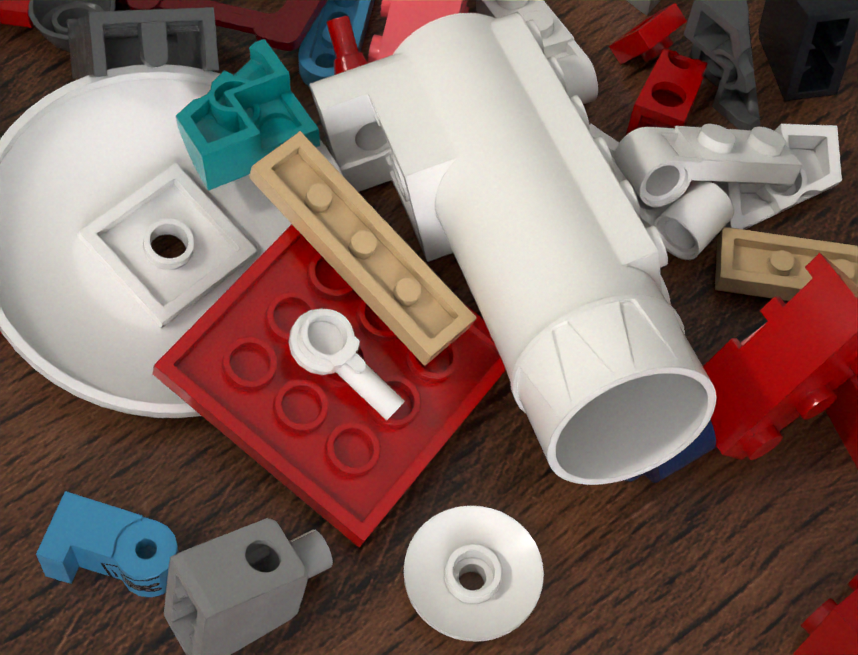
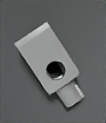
M266 518L171 556L169 560L164 617L186 655H231L288 622L298 614L308 579L331 568L333 565L330 549L323 536L317 530L313 529L288 541L277 521Z

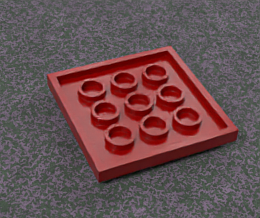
M291 224L154 364L152 374L360 548L506 369L484 319L465 303L464 305L477 317L468 330L424 366ZM322 308L337 311L348 319L355 337L360 341L356 353L405 400L387 421L337 373L319 375L310 373L299 366L291 355L288 341L290 330L301 315L309 310Z

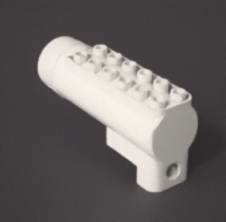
M514 12L497 19L478 13H458L441 17L414 31L399 45L393 55L309 84L330 152L338 164L343 177L357 192L392 180L427 262L454 253L504 363L511 382L514 399L519 408L527 414L551 469L559 477L569 482L585 485L608 484L626 480L648 472L667 462L683 451L700 435L713 415L717 398L716 390L685 336L684 325L679 314L671 306L667 287L660 274V268L668 264L667 251L662 237L655 226L645 228L641 222L639 203L628 180L618 182L616 179L613 159L607 143L602 136L596 138L591 136L585 107L578 95L569 97L566 93V82L561 66L555 56L545 57L542 37L533 19L525 22L519 12Z

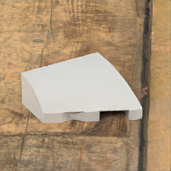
M780 124L775 130L786 140L785 145L803 164L794 184L714 181L728 195L734 207L733 218L725 227L745 230L837 186L842 181L837 126Z

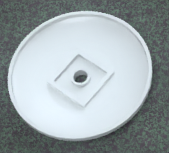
M164 64L160 67L132 65L107 70V76L89 77L88 75L62 86L27 109L0 139V332L14 350L36 371L55 385L98 406L126 414L153 418L201 416L152 374L154 364L292 224L249 179L250 174L208 191L196 171L179 132L176 115L193 99L206 95L211 89L212 82L220 73L203 71V69L189 66ZM320 140V146L316 148L343 176L338 164ZM173 235L184 243L186 251L176 258H164L156 254L150 244L158 236Z

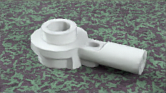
M321 308L309 310L297 319L290 330L288 343L291 355L299 366L310 373L319 375L337 373L386 421L405 402L356 353L360 341L355 337L353 328L345 316L337 311Z

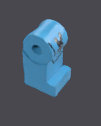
M65 491L37 550L36 556L46 577L72 584L78 568L81 567L120 579L129 591L134 594L152 598L166 593L169 560L171 556L179 553L175 535L168 526L156 520L143 517V515Z

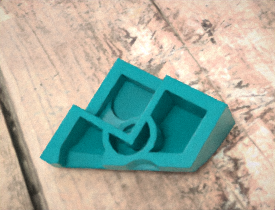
M265 39L257 41L249 47L251 59L236 74L233 75L224 70L212 82L211 89L206 95L193 99L176 115L177 126L185 147L208 191L249 175L252 165L299 131L315 147L320 146L319 128L292 93L289 71Z

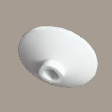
M460 506L433 516L416 532L405 556L404 583L408 598L416 612L428 625L438 632L463 641L493 640L518 628L534 610L543 586V563L534 539L515 519L501 511L488 507ZM474 572L482 577L484 585L478 590H468L461 585L459 577L464 573Z

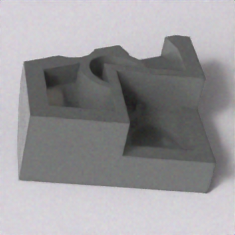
M694 0L684 36L693 43L689 58L708 62L704 76L718 87L712 107L739 130H752L754 127H760L747 1Z

